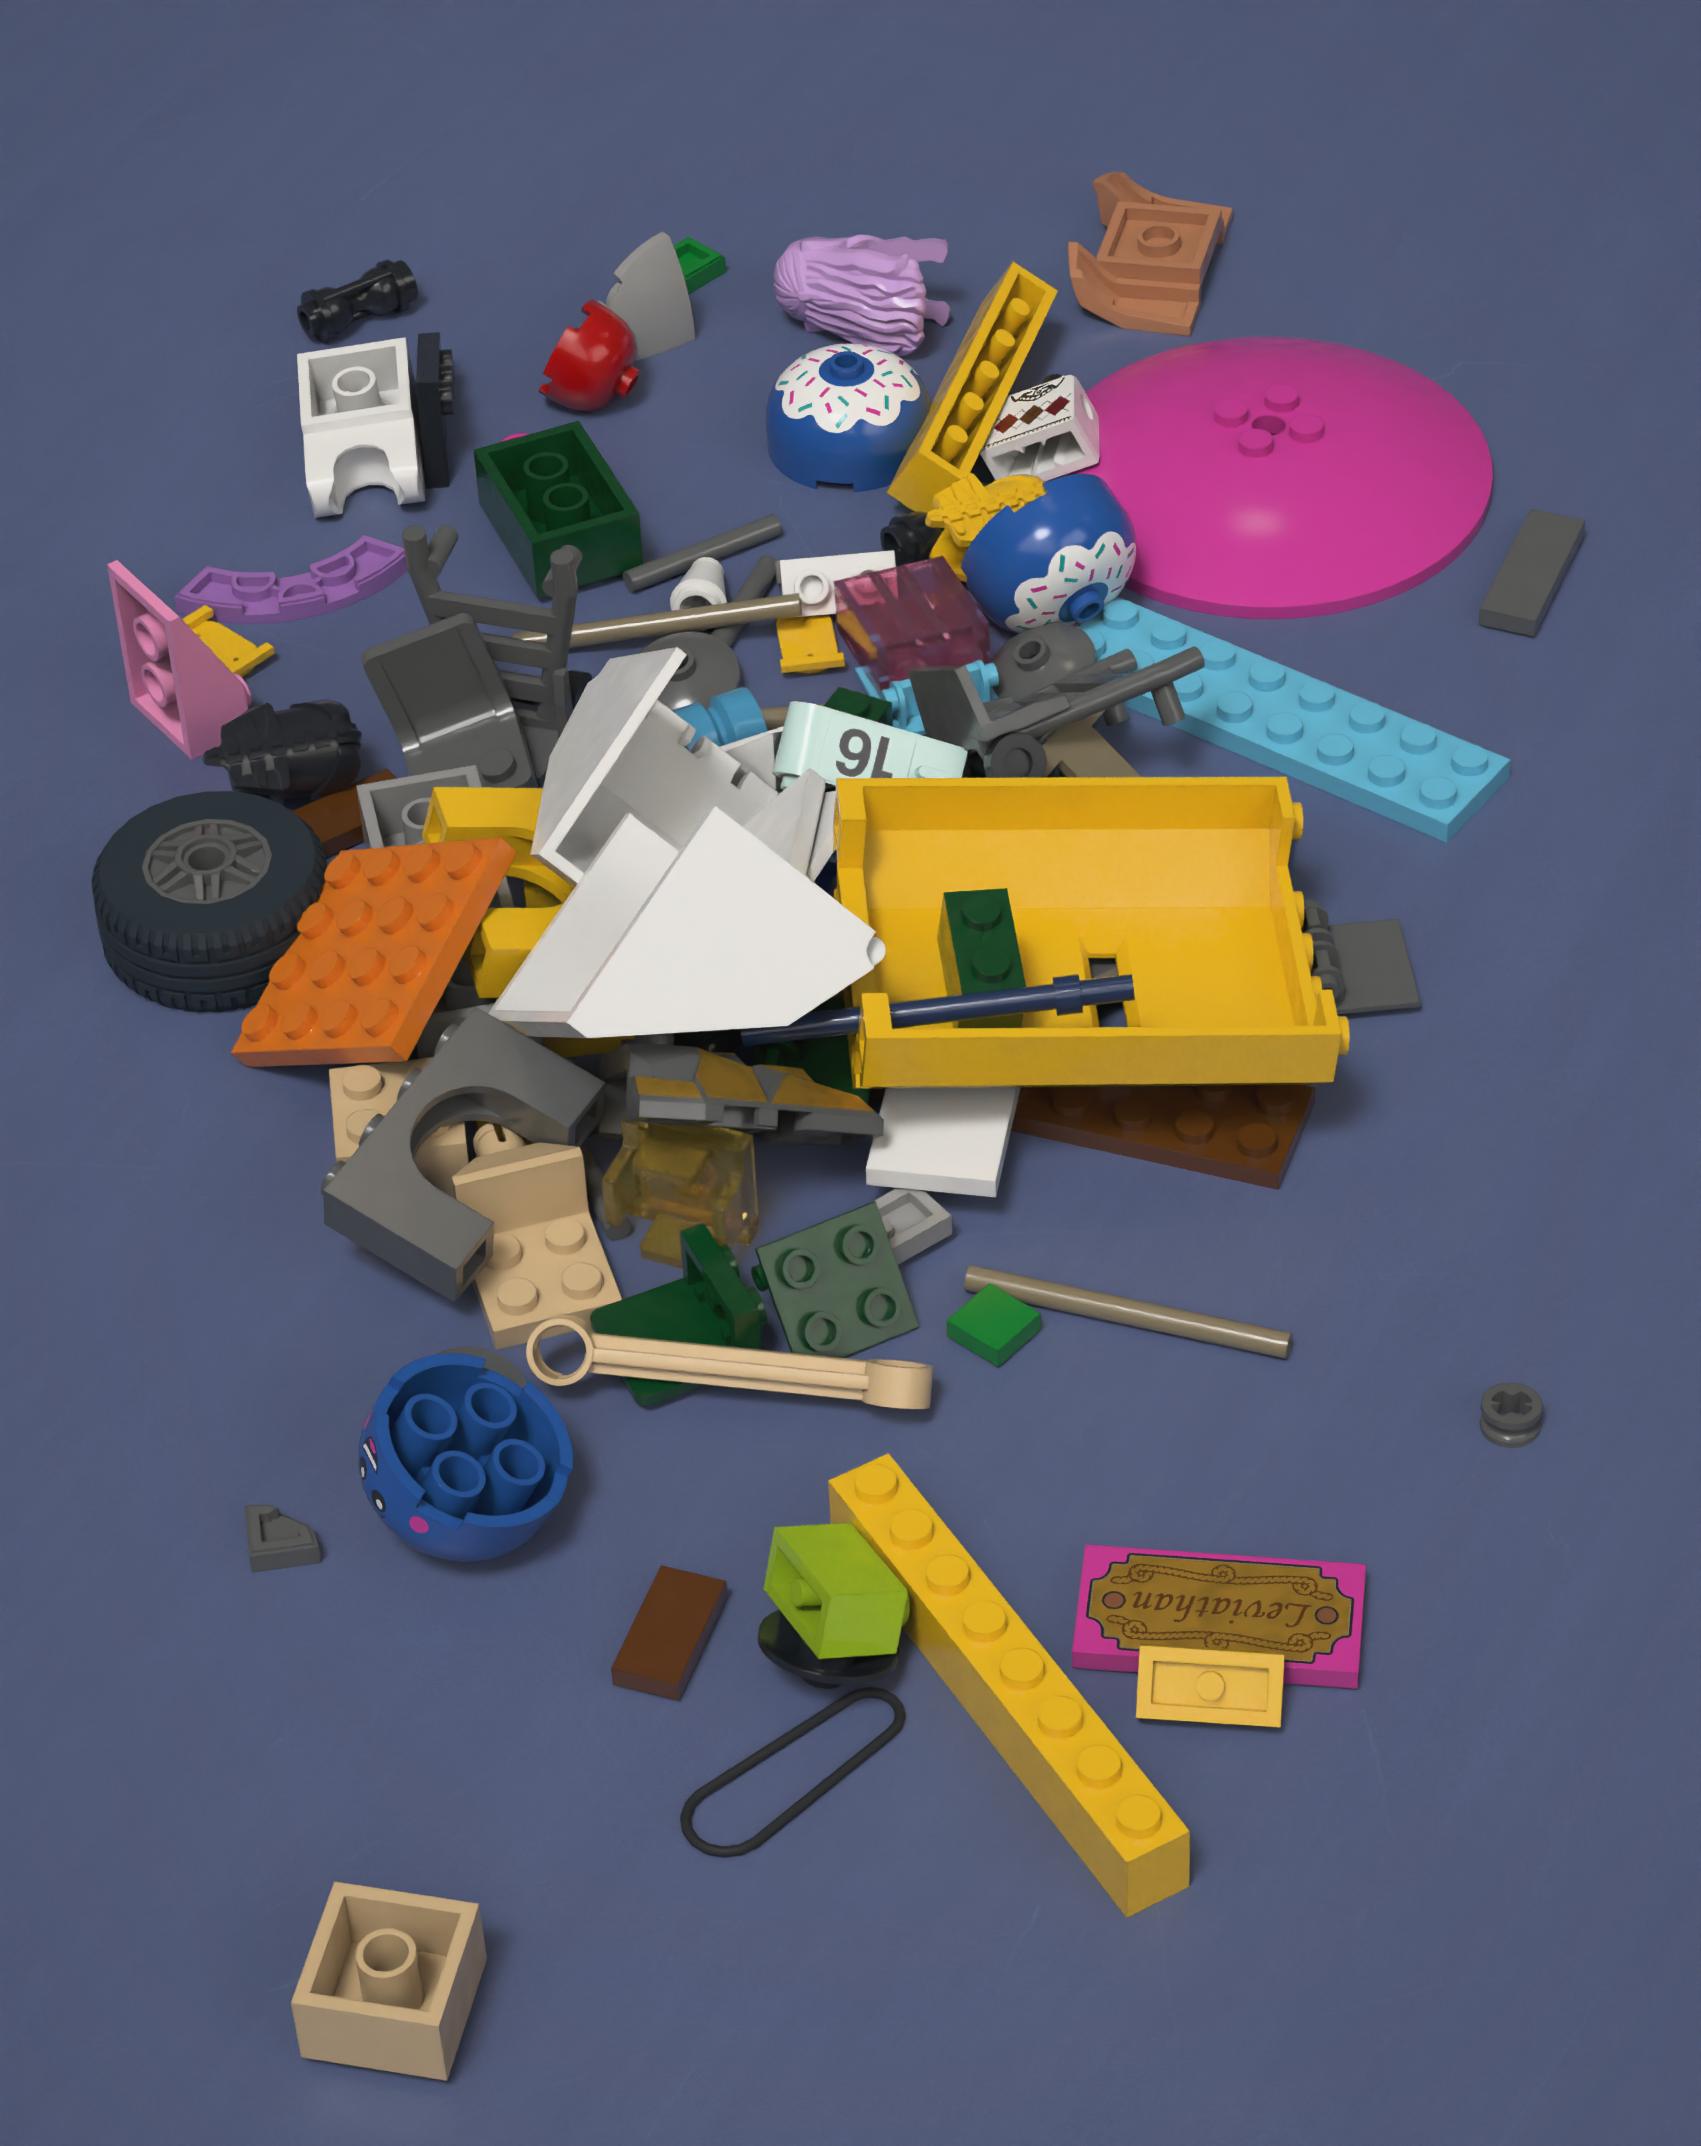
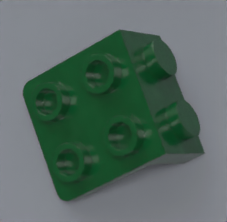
M705 1223L679 1231L683 1278L597 1308L590 1315L591 1327L598 1334L762 1350L760 1327L767 1324V1313L759 1292L755 1287L746 1289L740 1280L738 1265L730 1247L727 1244L719 1246ZM620 1376L634 1401L642 1406L653 1405L705 1386L701 1384Z

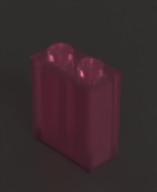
M943 556L833 581L837 630L860 667H862L879 697L880 691L888 689L890 682L910 679L907 671L915 667L966 665L976 660H982L984 665L991 663L989 622Z

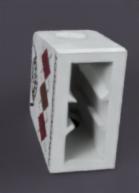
M1060 374L1048 375L1042 380L1041 385L1012 394L1005 399L980 451V455L995 480L1012 475L1028 474L1039 477L1044 482L1097 464L1100 459L1099 418L1097 412L1077 377Z

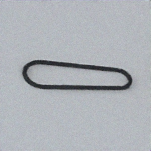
M875 1687L859 1688L844 1695L697 1789L685 1802L680 1815L683 1835L691 1846L705 1854L718 1857L739 1856L759 1847L890 1741L902 1729L905 1720L903 1704L896 1695L885 1689ZM876 1698L889 1703L893 1708L895 1715L893 1723L884 1732L751 1839L739 1845H713L699 1838L692 1829L691 1816L693 1810L703 1798L848 1705L860 1699Z

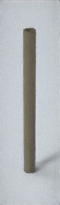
M799 593L573 624L569 648L802 616ZM523 631L513 633V638L546 643L547 634Z
M969 1265L965 1276V1291L978 1293L991 1283L1023 1303L1283 1359L1288 1358L1292 1346L1293 1333L975 1265Z

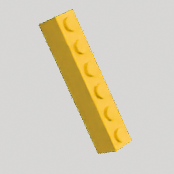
M1014 261L1010 264L982 301L931 403L930 411L917 436L907 450L886 492L887 494L900 501L912 511L928 513L935 509L932 504L935 494L951 486L957 480L967 477L1058 290Z

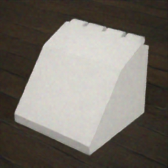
M678 647L609 659L601 672L587 683L549 757L530 855L574 888L626 813H631L680 852L710 806L716 805L743 826L780 794L751 771L745 774L737 787L731 784L734 774L741 763L706 736L699 738L691 751L684 748V746L691 742L696 728L657 700L687 655ZM835 791L824 792L806 876L812 882L815 881L834 852L833 817Z
M716 805L710 806L680 852L631 813H626L488 1014L525 1036L601 1038L789 1026L873 970L874 965L884 958L886 947L881 939L873 937L876 933L875 930Z

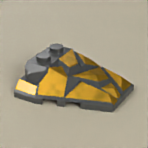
M649 1034L634 1035V1039L621 1040V1047L601 1056L599 1079L606 1082L604 1115L587 1138L669 1142L670 1138L708 1139L709 1143H730V1141H746L747 1135L759 1133L763 1130V1142L768 1144L852 1146L883 1136L884 1119L859 1096L817 1084L801 1068L779 1065H754L748 1067L735 1053H713L698 1047L674 1046V1035Z

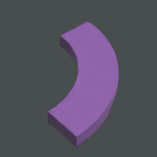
M363 535L341 552L310 564V572L276 579L274 572H238L207 565L174 598L177 613L187 616L206 604L213 609L214 616L208 619L210 621L236 624L279 623L306 619L348 607L386 588L399 579L408 569L404 548Z

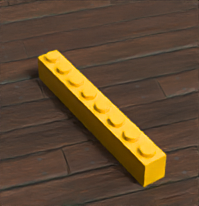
M887 1453L828 1480L831 1524L851 1523L908 1590L910 1613L906 1624L902 1625L903 1630L1125 1917L1128 1918L1188 1888L1190 1876L1189 1829L891 1455Z

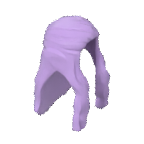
M855 235L843 238L815 236L800 239L790 243L776 262L773 274L775 297L784 311L789 313L791 317L803 321L805 331L821 332L827 330L855 344L875 346L899 357L908 356L915 352L925 339L923 332L924 319L935 320L943 327L951 316L950 306L945 301H933L925 297L926 288L923 284V276L918 262L924 261L944 263L949 246L946 239L927 238L912 240L905 236L888 240L870 235Z

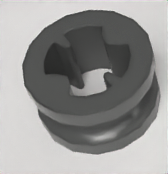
M1510 1382L1490 1387L1483 1394L1480 1407L1482 1414L1479 1425L1482 1434L1488 1441L1501 1447L1519 1448L1532 1443L1539 1436L1542 1424L1540 1418L1543 1403L1540 1395L1534 1389L1524 1384Z

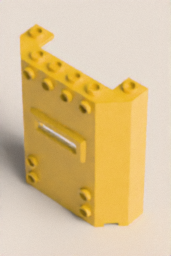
M1287 777L836 778L833 851H837V889L833 890L834 899L875 930L876 933L873 937L881 939L886 947L884 958L874 965L873 970L842 990L844 1008L860 1007L858 1033L847 1034L853 1089L1316 1085L1333 1083L1338 1056H1346L1348 1054L1350 1041L1349 1023L1346 1016H1338L1333 991L1322 990L1320 976H1311L1310 973L1313 965L1311 933H1302L1304 897L1302 891H1293L1288 868L1292 840H1300L1302 837L1303 809L1300 802H1292ZM1007 888L1026 987L1053 984L1052 977L1079 974V980L1092 979L1089 959L1115 958L1118 976L1132 974L1135 1000L1123 1002L1127 1027H1100L1096 1005L1083 1006V1013L1057 1016L1056 1010L1024 1013L1021 1028H953L952 1022L892 1029L889 1003L947 996L937 941L943 893Z

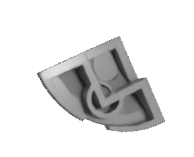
M662 231L641 244L619 265L613 273L614 278L619 281L611 288L607 296L606 305L601 301H597L626 321L635 334L638 347L635 361L664 353L695 340L691 303L682 268L670 236Z

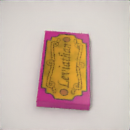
M1085 1544L1072 1647V1668L1138 1673L1141 1643L1285 1652L1283 1684L1358 1689L1366 1564Z

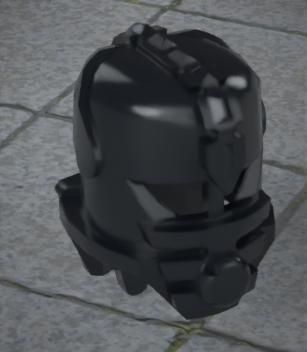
M325 699L292 704L289 706L290 709L274 711L269 703L253 706L234 720L222 725L220 746L205 751L202 760L207 766L224 767L228 771L230 784L235 792L259 795L282 805L285 801L310 797L311 800H317L329 794L346 790L358 776L361 766L358 751L361 746L362 733L357 729L356 724L351 722L349 710L337 701Z

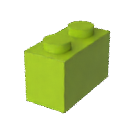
M851 1523L774 1527L763 1590L818 1659L896 1654L901 1627L906 1624L910 1613L908 1590Z

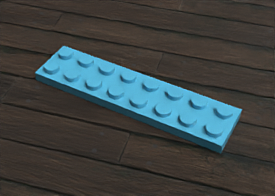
M1116 597L1115 600L1106 603L1103 610L1094 618L1077 626L1092 640L1097 653V662L1124 649H1129L1136 658L1137 669L1135 671L1160 662L1193 646L1197 647L1202 653L1205 666L1173 682L1186 718L1170 726L1445 843H1448L1510 778L1511 759L1120 597ZM1151 691L1124 702L1125 707L1161 721Z

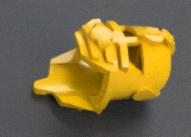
M969 473L967 477L957 480L951 486L935 494L932 499L935 509L927 513L925 524L933 528H944L929 555L932 564L940 576L948 578L952 583L967 582V576L961 569L965 553L976 535L1005 506L1009 505L1015 513L1026 504L1046 494L1042 485L1046 482H1042L1036 476L1018 474L998 479L987 486H983L975 474Z

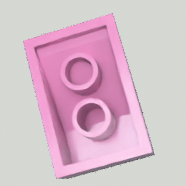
M118 560L107 564L130 702L191 760L203 755L209 749L219 747L221 744V726L246 712L248 706L252 704L251 693L246 682L240 675L233 674L173 610Z

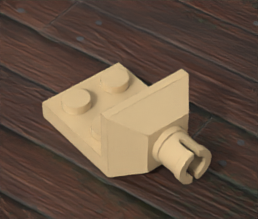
M489 1122L483 1125L473 1138V1147L477 1157L452 1176V1183L456 1200L494 1222L493 1256L475 1277L472 1284L496 1350L527 1343L531 1333L537 1326L555 1316L573 1315L583 1319L591 1326L590 1315L595 1309L620 1301L622 1298L589 1213L584 1160L580 1147L541 1142L526 1145L525 1137L502 1125L500 1127L506 1141L500 1142L493 1123ZM568 1326L555 1327L546 1331L541 1339L575 1330Z

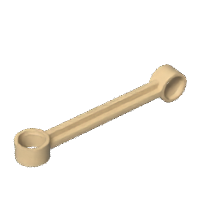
M559 1315L541 1323L531 1333L526 1346V1358L532 1372L543 1382L555 1386L570 1385L588 1373L860 1400L867 1404L890 1408H930L934 1367L919 1362L892 1359L858 1360L598 1334L594 1332L586 1321L573 1315ZM568 1326L574 1329L583 1338L586 1346V1354L582 1365L569 1375H563L550 1369L544 1363L539 1346L541 1337L546 1331L555 1327Z

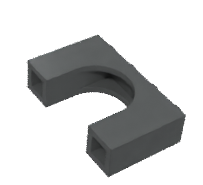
M475 1006L460 1025L453 1023L444 1031L436 1045L435 1056L423 1070L416 1068L410 1072L399 1089L397 1102L385 1116L377 1114L371 1119L361 1135L359 1148L347 1162L343 1160L336 1162L329 1170L321 1186V1194L324 1195V1224L456 1303L493 1256L494 1222L426 1180L413 1160L417 1150L440 1127L464 1121L496 1123L513 1130L533 1143L541 1142L580 1147L603 1118L606 1082Z

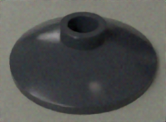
M780 1610L769 1614L762 1620L757 1636L758 1645L769 1660L779 1667L801 1676L809 1685L822 1689H834L841 1685L864 1684L880 1680L894 1671L898 1664L900 1653L898 1645L896 1654L818 1659Z

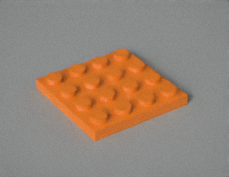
M501 837L340 851L339 855L329 863L325 870V884L322 886L323 891L318 902L310 905L302 913V917L297 924V930L300 932V935L287 952L273 965L269 974L270 981L256 1007L244 1018L241 1025L242 1032L231 1054L246 1067L407 1061L517 852Z

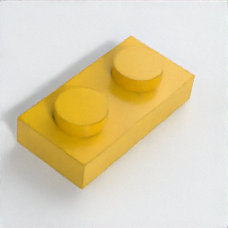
M1141 1643L1139 1650L1136 1718L1281 1727L1285 1652Z

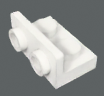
M894 550L775 561L777 584H781L782 595L799 593L802 616L797 617L893 609L899 605Z

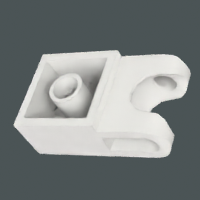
M406 337L297 354L305 474L314 517L319 518L343 514L346 497L354 490L368 485H383L393 490L397 497L398 505L425 501L417 388Z

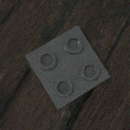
M1304 900V923L1301 930L1302 933H1311L1313 940V965L1310 973L1311 976H1320L1322 990L1333 991L1337 1014L1420 1007V998L1399 919L1328 925L1329 919L1326 909L1314 900Z

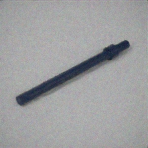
M1079 974L1052 977L1053 984L889 1003L892 1029L1056 1010L1057 1016L1083 1013V1006L1135 1000L1132 974L1079 980ZM860 1007L810 1012L789 1026L741 1029L743 1047L858 1033Z

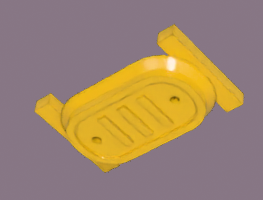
M206 604L182 619L233 674L236 673L243 677L251 672L256 665L275 654L274 646L267 642L257 647L223 624L207 621L214 616L213 609Z
M829 614L777 619L776 628L783 659H780L781 673L813 674L823 672L828 668L845 666L843 652L838 653L833 623Z

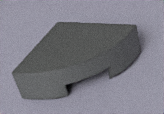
M244 1505L252 1573L321 1563L318 1541L310 1526L281 1515L279 1508L271 1505Z

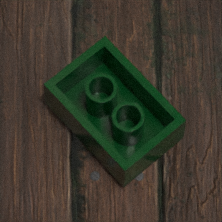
M580 421L474 449L479 504L537 598L547 595L543 591L542 585L551 568L550 555L565 545L575 546L582 553V560L576 570L578 586L602 579L618 577L624 571L643 564L639 512Z

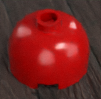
M591 299L584 304L581 310L582 313L588 316L580 328L576 327L574 329L568 325L549 358L543 374L551 378L552 381L548 384L543 383L538 390L539 393L557 404L580 412H593L602 409L616 395L626 399L633 390L641 373L640 370L633 367L638 347L635 334L628 323L611 309Z

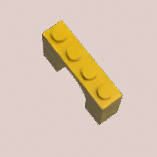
M433 787L422 831V838L425 844L501 837L517 852L505 876L516 877L535 883L548 890L562 903L545 908L487 909L464 956L479 998L500 997L574 889L572 885L530 855L543 788Z

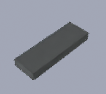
M1530 509L1480 607L1479 625L1535 637L1584 538L1586 520Z

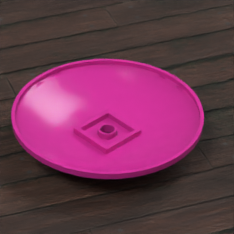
M1243 337L1191 344L1146 357L1104 378L1085 392L1099 418V463L1056 477L1060 478L1072 474L1096 475L1107 483L1127 511L1134 526L1137 549L1133 570L1124 587L1156 601L1190 611L1247 619H1292L1341 613L1395 597L1420 585L1447 567L1473 541L1483 525L1488 512L1493 484L1492 459L1487 441L1479 425L1467 409L1437 383L1403 364L1366 350L1337 343L1290 337Z

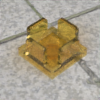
M625 1114L621 1120L622 1147L602 1181L606 1223L620 1227L629 1211L630 1215L653 1220L654 1222L640 1243L641 1257L680 1269L683 1268L679 1231L701 1223H705L719 1246L727 1244L731 1251L736 1243L750 1246L760 1229L753 1135L723 1127L625 1123Z

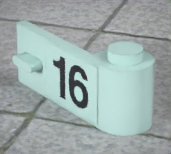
M793 701L789 704L772 774L782 779L780 788L783 790L809 768L826 780L825 789L836 787V778H962L968 750L828 707Z

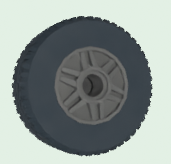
M205 791L178 796L153 805L132 817L113 834L96 860L91 880L98 929L108 965L119 980L146 999L169 1008L192 1012H222L257 1004L270 981L269 974L273 965L287 952L300 935V932L297 930V924L302 917V913L310 905L318 902L323 891L322 886L325 884L324 873L327 865L319 837L306 821L282 804L259 795L235 791Z

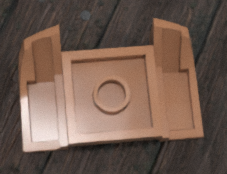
M1111 171L1099 176L1092 181V184L1097 194L1101 224L1108 228L1096 258L1078 242L1068 241L1070 277L1080 306L1122 329L1191 336L1201 308V285L1215 246L1223 245L1233 218V208L1161 196L1138 185L1124 172Z

